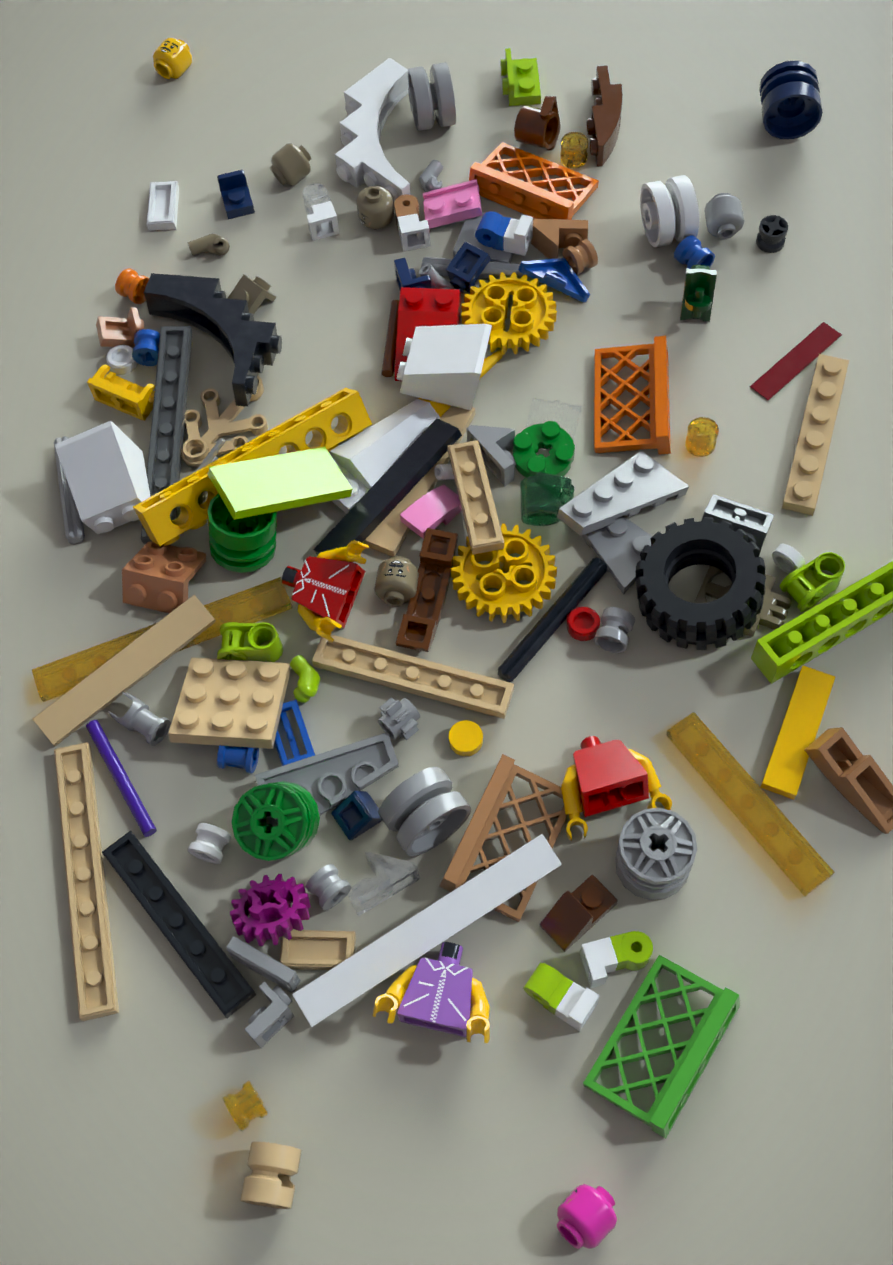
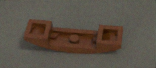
M427 528L419 555L420 565L418 568L419 577L416 595L410 598L407 612L403 614L396 646L429 652L438 628L450 583L453 556L456 554L459 537L457 533Z

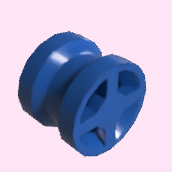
M142 329L135 333V347L132 351V358L136 363L143 366L157 365L160 341L159 332Z

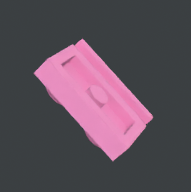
M477 179L423 193L425 220L428 221L429 229L482 216Z

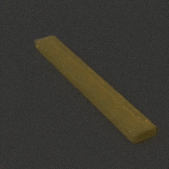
M281 577L204 605L216 622L179 651L220 636V626L224 623H255L292 609L291 601L284 584H282ZM155 624L32 669L41 700L45 702L64 695Z

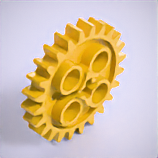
M501 272L500 279L489 275L488 283L480 279L479 288L471 286L470 294L464 295L465 303L461 304L462 324L492 325L488 341L490 352H494L497 347L501 348L503 355H505L508 348H512L514 354L518 353V347H522L528 352L530 343L539 347L540 338L547 340L548 331H554V322H556L557 318L556 301H553L552 292L547 293L546 284L538 287L537 278L529 282L527 281V275H523L519 279L516 276V272H513L510 278H506L504 272ZM513 294L509 331L506 332L504 330L509 295Z
M502 523L501 532L504 539V549L472 555L467 536V547L459 545V556H453L454 567L451 568V576L453 578V589L458 590V600L466 599L467 610L476 606L477 617H480L486 611L489 613V621L492 622L497 614L501 615L502 622L506 623L508 615L512 614L514 619L519 621L520 612L524 611L526 615L531 617L532 606L538 609L543 608V599L550 600V589H555L557 567L554 566L555 555H549V544L541 546V536L531 539V529H527L523 534H520L518 525H515L512 531H507L505 523ZM517 553V554H520L521 556H519V557H512V556H510V554ZM488 561L490 563L487 565H481L478 562ZM521 580H526L531 583L527 585H522L518 582ZM489 588L499 589L497 592H488L486 590Z

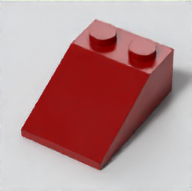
M401 287L397 320L395 381H401L397 380L400 362H407L408 357L403 356L407 337L413 339L416 327L460 325V289Z

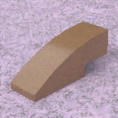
M843 727L827 729L804 749L805 752L849 803L882 833L888 834L893 829L892 783L871 755H863Z

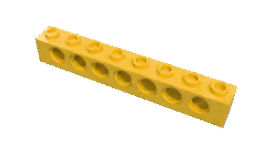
M349 388L336 392L133 506L150 540L159 546L170 545L180 538V534L185 531L198 529L207 523V510L210 501L218 494L208 476L209 467L279 455L280 449L285 445L287 453L326 447L329 452L339 446L340 442L351 439L364 431L363 429L372 425V422L359 392ZM337 416L338 424L332 430L331 422ZM309 431H312V440L306 444L305 437ZM207 491V500L203 504L199 505V495L202 492ZM180 506L181 512L179 517L171 520V511L175 507Z

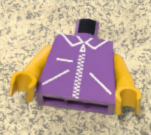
M442 942L438 960L421 958L418 965L409 966L391 984L386 993L378 996L375 1000L372 1016L376 1017V1014L380 1011L388 1012L387 1023L389 1024L394 1022L398 1009L399 1021L466 1037L467 1042H471V1036L478 1033L484 1035V1043H488L490 1039V1005L482 983L473 978V970L469 967L460 966L463 947L458 944Z

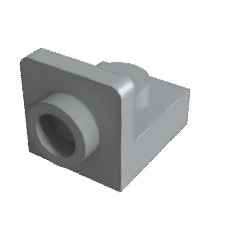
M265 982L259 988L271 1004L267 1008L265 1006L259 1008L250 1017L249 1025L245 1028V1031L260 1048L294 1017L288 1007L292 1002L288 995L278 985L271 989Z

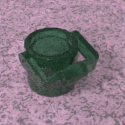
M542 472L521 480L520 508L522 522L532 526H548L560 522L561 520L557 518L559 508L574 498L572 480L568 477Z

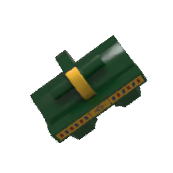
M693 265L691 269L686 268L680 320L700 319L710 322L717 270H710V267L705 265Z

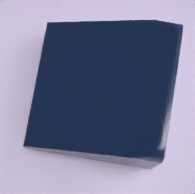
M353 791L331 812L349 840L357 838L382 821L379 817L378 806L366 791Z

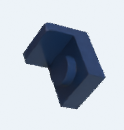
M244 170L218 175L217 180L228 219L255 213Z
M466 241L446 268L450 283L454 285L455 289H460L461 293H464V291L470 293V287H476V280L491 260L489 254Z
M405 258L394 260L395 276L399 290H401V287L432 288L430 276L417 278L414 268L409 269Z

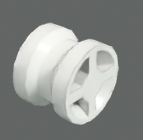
M199 823L196 829L197 838L194 842L190 843L188 852L203 861L220 864L223 859L222 849L224 845L229 843L231 835L215 825Z

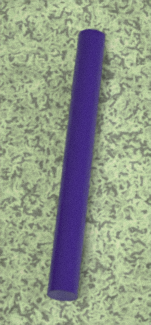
M90 721L86 724V728L144 837L153 835L157 829L99 721Z

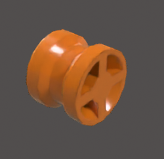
M127 268L119 274L115 290L122 297H129L133 303L142 304L146 301L144 291L149 278L144 275L139 276L135 270Z

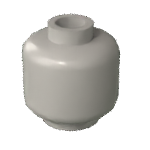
M720 193L715 195L706 204L704 212L707 229L710 234L727 239L733 237L741 230L744 225V216L741 201L736 196L729 193Z

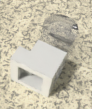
M318 183L307 185L303 189L305 210L308 214L307 220L312 241L340 234L337 215L325 186Z

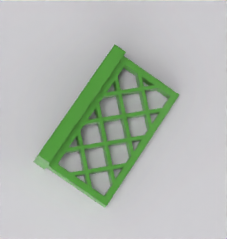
M659 955L583 1082L584 1087L650 1126L653 1132L666 1139L740 1007L739 994L726 987L723 990ZM662 968L677 976L679 988L658 993L655 980ZM683 980L689 982L691 985L684 986ZM652 987L654 994L647 995ZM703 990L714 996L708 1008L692 1011L687 993ZM682 995L687 1013L666 1018L661 1000ZM656 1001L661 1019L640 1025L636 1013L639 1007ZM702 1017L699 1024L696 1027L694 1019ZM634 1018V1022H635V1025H636V1026H633V1027H629V1028H628L629 1024L631 1023L632 1019ZM690 1020L693 1030L691 1038L688 1041L673 1044L668 1025ZM664 1027L669 1045L647 1051L642 1032ZM638 1033L643 1052L620 1057L617 1045L621 1038ZM683 1050L679 1059H677L675 1051ZM615 1051L616 1059L609 1060ZM671 1053L675 1065L671 1073L654 1077L649 1058ZM645 1059L650 1079L627 1084L623 1064ZM619 1066L623 1081L622 1086L607 1089L596 1082L603 1069ZM664 1083L662 1089L658 1093L656 1085ZM652 1086L655 1101L649 1112L646 1113L633 1105L630 1091ZM626 1093L628 1101L621 1098L617 1094Z

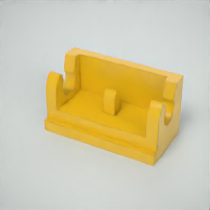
M102 365L95 375L87 381L94 400L145 421L153 410L155 385L149 383L142 387L116 376L114 372H109L110 366Z

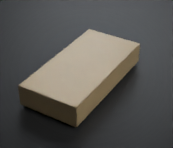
M292 930V939L288 940L282 936L280 963L290 969L331 970L355 954L356 933L355 931Z

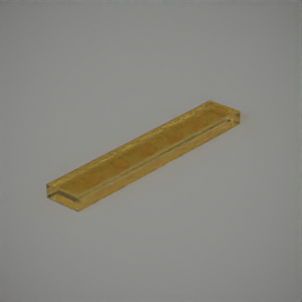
M692 712L667 730L666 736L805 897L834 875L835 872L695 712Z

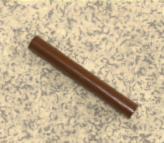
M399 300L391 302L381 372L384 377H392L394 372Z

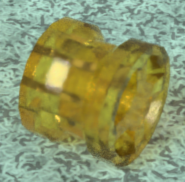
M569 132L562 137L560 160L564 166L573 169L580 168L587 162L589 142L584 134Z
M699 417L689 423L685 446L690 454L704 457L710 455L715 450L719 428L715 421L710 418Z
M250 1080L242 1085V1089L235 1094L228 1093L222 1097L230 1115L241 1131L247 1129L250 1121L256 1117L264 1118L269 1114Z

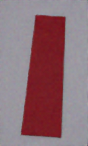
M825 322L821 323L750 387L765 399H771L815 360L819 354L841 337L842 334Z

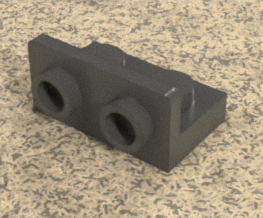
M713 494L704 511L702 521L704 517L714 518V523L721 524L722 521L733 524L732 530L735 532L738 529L743 530L749 535L748 543L751 541L755 542L761 552L774 514Z

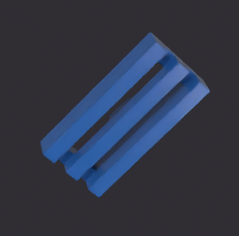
M297 700L283 703L280 716L294 758L287 759L277 728L274 742L282 766L315 756ZM293 709L307 754L300 755L286 712Z

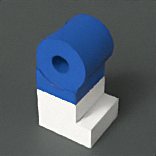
M486 212L481 218L475 237L479 243L487 247L525 256L533 238V217L521 215L520 220L503 217L497 212Z

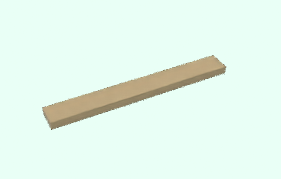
M88 742L54 749L79 1019L82 1021L119 1013L92 752Z

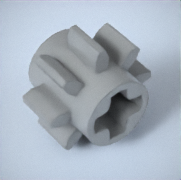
M391 697L379 707L382 711L380 713L382 717L378 719V723L385 733L388 732L390 738L396 739L398 736L400 738L403 736L408 740L419 730L416 721L420 718V714L415 706L406 698H403L401 701H395Z

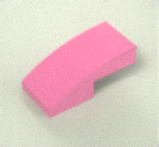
M441 485L410 505L400 514V520L424 539L427 528L435 529L441 523L447 525L462 511L459 497L446 485Z

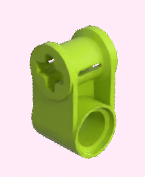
M825 552L787 575L780 583L779 588L783 592L787 591L798 603L797 608L801 612L807 611L822 598L838 588L845 570V562L838 554ZM822 570L830 571L834 575H826Z
M227 622L220 626L222 643L221 649L217 651V659L275 662L283 654V644L277 630L270 623ZM271 640L269 644L260 646L264 641Z

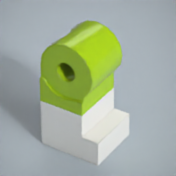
M631 931L582 944L580 957L590 989L605 985L608 977L607 973L624 968L631 971L644 968L653 952V943L649 936L640 931Z
M541 962L523 987L530 997L579 1032L594 1011L600 997L599 994L591 989L581 987L553 967Z

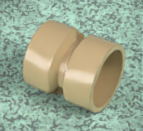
M251 1142L247 1166L252 1170V1173L244 1178L240 1201L264 1207L292 1209L295 1185L290 1180L291 1176L298 1173L302 1150L276 1143Z

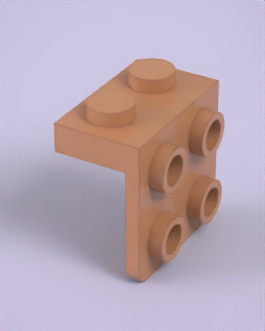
M153 541L146 543L122 569L123 603L171 613L188 600V582L206 562V553L191 547L159 546Z

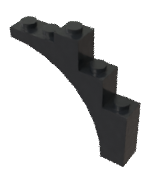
M151 273L144 291L149 315L172 318L191 324L218 341L230 355L235 365L232 387L236 406L248 407L251 395H255L257 392L258 373L263 372L264 365L273 366L276 354L281 353L282 337L277 335L276 323L254 321L253 313H249L247 300L226 299L225 291H221L219 278Z

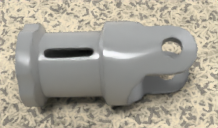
M122 692L133 702L130 709L121 718L110 711L108 713L128 730H136L144 735L147 743L151 746L160 743L169 732L170 720L165 717H157L149 711L148 705L129 693Z

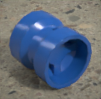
M690 235L678 244L674 252V258L680 264H686L687 268L691 269L693 265L711 267L715 254L708 248H703L700 240L694 235Z

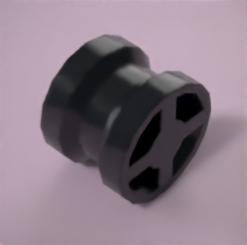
M770 215L760 221L759 233L756 239V244L760 250L767 253H776L784 247L785 236L789 227L784 218Z

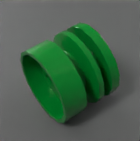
M218 493L210 501L207 510L209 548L212 558L223 568L240 573L256 571L266 566L273 559L276 551L277 511L234 520Z
M282 781L254 786L244 793L234 807L232 828L234 837L242 850L254 858L271 861L296 854L307 847L317 834L320 816L317 803L310 792L298 784ZM272 816V818L278 819V825L273 827L272 824H267L266 817Z

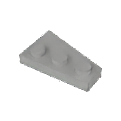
M621 516L616 518L615 523L582 535V538L589 547L594 549L600 559L607 564V572H610L618 582L617 586L624 595L636 582L635 571L637 562L641 560L640 553L645 545L651 546L650 538L652 536L626 517Z

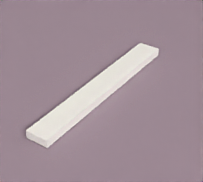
M541 834L292 995L309 1024L313 1027L558 868L562 863L544 835Z

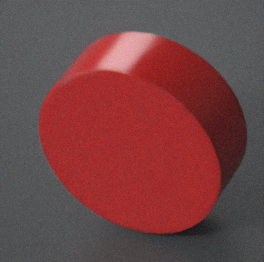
M578 607L572 610L567 618V631L570 636L578 641H589L595 638L596 632L600 628L598 613L589 607Z

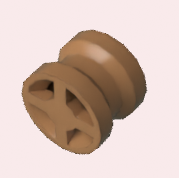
M588 239L579 241L575 247L569 246L563 250V257L576 275L582 273L584 268H593L598 264L596 250Z

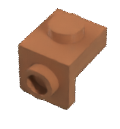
M131 307L127 318L98 316L96 328L100 346L115 347L118 345H128L132 348L135 347V333L144 329V321L139 318L137 308Z

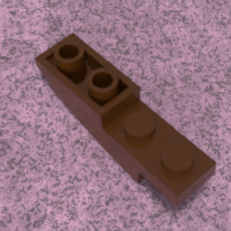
M607 65L597 66L596 78L591 79L592 96L597 95V97L594 99L591 118H587L586 122L587 135H592V138H590V155H595L597 167L603 166L611 155L618 139L621 123L622 84H610Z

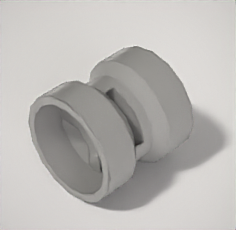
M606 608L601 617L602 627L597 630L594 642L606 651L613 653L624 652L629 641L627 634L633 629L635 617L630 612L621 608Z

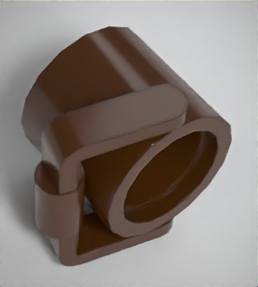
M545 96L541 109L527 105L520 109L514 126L516 141L547 150L555 148L561 129L556 96Z

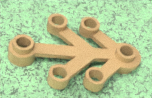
M257 376V392L255 395H251L250 401H257L264 392L260 376ZM206 389L201 393V401L206 409L209 429L200 437L199 428L202 425L200 413L194 409L187 410L185 412L184 426L187 429L188 440L183 444L181 455L187 465L199 467L211 449L216 445L214 442L219 437L251 431L254 435H262L268 430L267 420L263 415L256 414L248 419L233 421L245 407L236 406L235 399L219 417V394L215 389ZM214 397L213 400L207 401L208 398ZM191 418H196L195 421L188 422ZM257 423H262L259 427L254 426ZM236 436L231 441H225L217 455L230 453L237 449V445L246 444L248 439L244 436Z

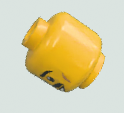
M165 39L153 54L154 68L163 78H180L192 63L189 46L180 39Z

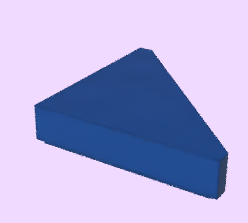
M565 258L521 261L518 268L520 273L533 279L537 278L539 282L583 303L587 302L590 293Z

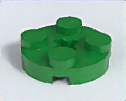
M546 421L545 423L534 424L515 436L513 458L516 463L515 467L522 476L528 479L530 476L539 479V482L547 483L562 478L570 470L574 460L575 445L569 433L560 428L557 422ZM541 448L550 450L548 457H544L543 454L537 455L536 453Z

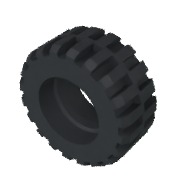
M704 517L703 521L694 522V518L684 519V524L677 526L676 522L665 526L666 532L664 534L657 532L650 538L651 546H644L640 553L641 560L636 565L637 599L641 614L646 617L647 625L652 631L659 629L660 638L666 642H670L673 638L677 640V647L685 649L688 648V644L696 645L697 650H707V645L715 644L716 648L726 646V639L730 637L733 641L738 640L743 636L744 627L751 629L754 625L756 615L761 613L766 581L764 559L759 557L760 550L758 546L752 541L748 543L749 535L743 530L738 529L735 532L732 530L733 524L726 521L717 524L714 523V518ZM693 565L716 567L723 571L732 581V587L724 596L708 603H691L682 600L669 589L668 584L676 573Z

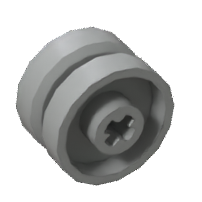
M447 62L431 66L430 83L426 70L422 66L409 68L408 95L417 131L433 127L434 112L436 120L441 127L455 125V98Z
M431 767L414 774L397 786L385 798L378 810L379 817L387 828L391 831H398L397 841L409 856L423 854L447 840L464 824L471 813V807L461 793L451 792L452 781L442 768Z

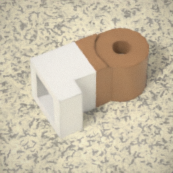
M409 194L396 198L394 201L396 225L403 252L431 247L428 221H420L417 198Z

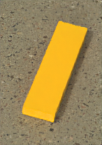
M802 666L760 788L793 800L795 799L809 759V755L804 749L815 741L835 676Z

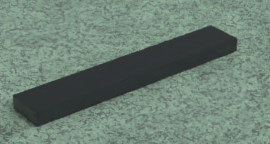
M436 418L313 549L318 555L320 552L345 547L353 540L363 543L448 451L447 446L453 445L462 436L459 428Z
M131 830L102 851L103 855L226 1018H229L257 995Z

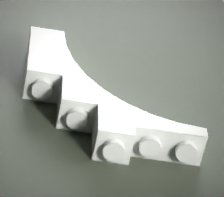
M388 58L344 91L345 109L349 116L340 122L341 141L345 147L335 154L337 174L343 181L349 182L356 188L364 182L368 187H384L392 195L394 203L396 198L401 195H411L410 183L398 174L385 158L380 146V138L388 115L396 104L408 94L409 86L408 69L393 59Z

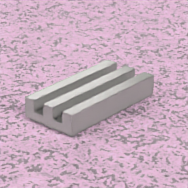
M234 936L226 947L234 960L290 992H294L301 981L294 970Z

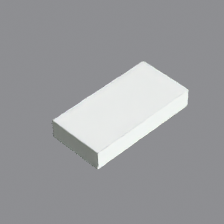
M177 181L150 182L147 227L149 231L176 230L179 185Z

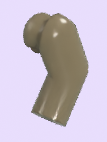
M213 233L187 242L192 256L205 251L221 256L225 255L230 248L229 242L224 237Z

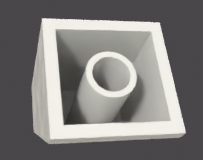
M467 324L416 327L413 339L408 337L406 339L403 356L408 357L407 362L401 361L398 369L397 380L402 381L400 393L471 410L492 325Z
M112 421L55 444L59 460L83 523L99 535L110 532L114 528L130 521L139 520L133 506L151 497L143 451Z

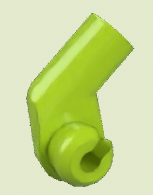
M297 655L289 664L299 676L298 687L294 689L293 695L299 702L306 703L310 700V697L316 695L320 676L302 655Z

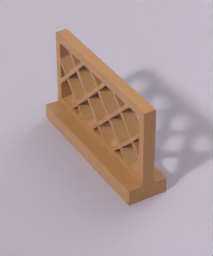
M502 754L439 887L452 892L466 882L469 873L481 869L485 871L511 854L504 835L521 830L527 844L532 840L527 828L544 822L549 834L548 843L553 848L568 814H565L563 805L561 811L548 815L541 797L554 794L563 799L561 787L515 765L514 759ZM515 776L529 782L533 794L516 799L511 787ZM508 794L510 801L503 803L506 795ZM536 800L542 817L525 822L519 804ZM513 807L519 824L502 830L497 814L501 810ZM557 818V821L553 827L550 820ZM492 825H494L496 832L488 834ZM498 838L505 856L487 861L482 846L485 841ZM479 855L481 863L474 865L476 858ZM538 880L525 890L519 892L521 900L516 910L503 903L493 910L519 922Z

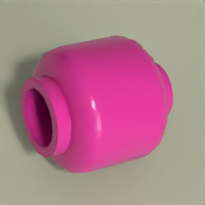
M586 1184L577 1186L557 1209L559 1219L557 1228L565 1240L577 1249H580L582 1246L588 1249L597 1247L616 1226L617 1217L613 1209L615 1205L613 1197L601 1186H597L596 1189Z

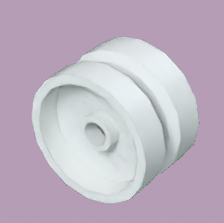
M686 175L668 178L665 185L661 181L642 185L640 191L642 223L648 241L653 247L670 245L673 238L681 242L690 235L695 237L698 235V202L693 185Z

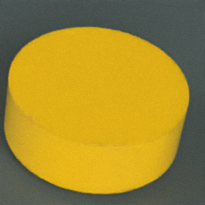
M462 720L451 727L449 731V745L456 754L472 756L481 749L483 733L478 724L473 721Z

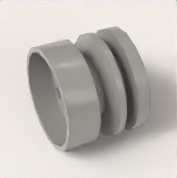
M663 808L644 809L632 815L623 826L615 857L617 875L625 888L635 896L644 899H666L678 893L687 882L697 852L696 836L689 823L676 812ZM651 845L655 848L662 846L664 849L663 852L659 849L652 851L650 847Z

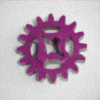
M278 874L275 880H270L268 875H264L262 882L259 884L251 880V888L249 890H238L241 899H233L231 901L234 910L230 911V916L237 935H243L247 943L256 938L259 946H263L266 940L270 939L273 945H278L279 937L282 936L288 940L292 939L291 931L293 929L302 931L304 928L301 920H309L310 918L308 909L311 908V904L302 883L297 885L294 877L284 881L282 874Z

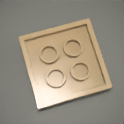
M191 657L168 733L170 742L273 749L290 677L289 663Z

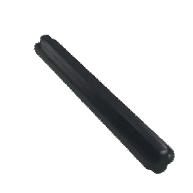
M598 557L593 558L498 667V675L506 682H512L566 620L570 612L577 607L607 572V564Z

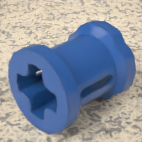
M219 745L217 767L225 769L226 766L245 769L247 773L252 774L258 763L259 748Z

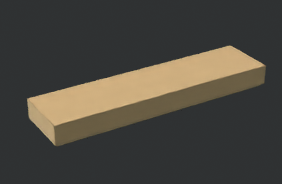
M478 440L448 445V455L472 555L504 549V539Z

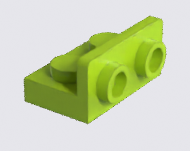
M505 48V59H500L501 76H506V78H502L503 95H508L509 106L541 104L537 58L512 60L511 48Z

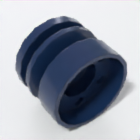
M785 61L773 66L762 77L759 87L762 119L765 130L771 136L779 139L799 138L813 131L820 123L823 111L819 95V82L816 70L810 64L802 61Z

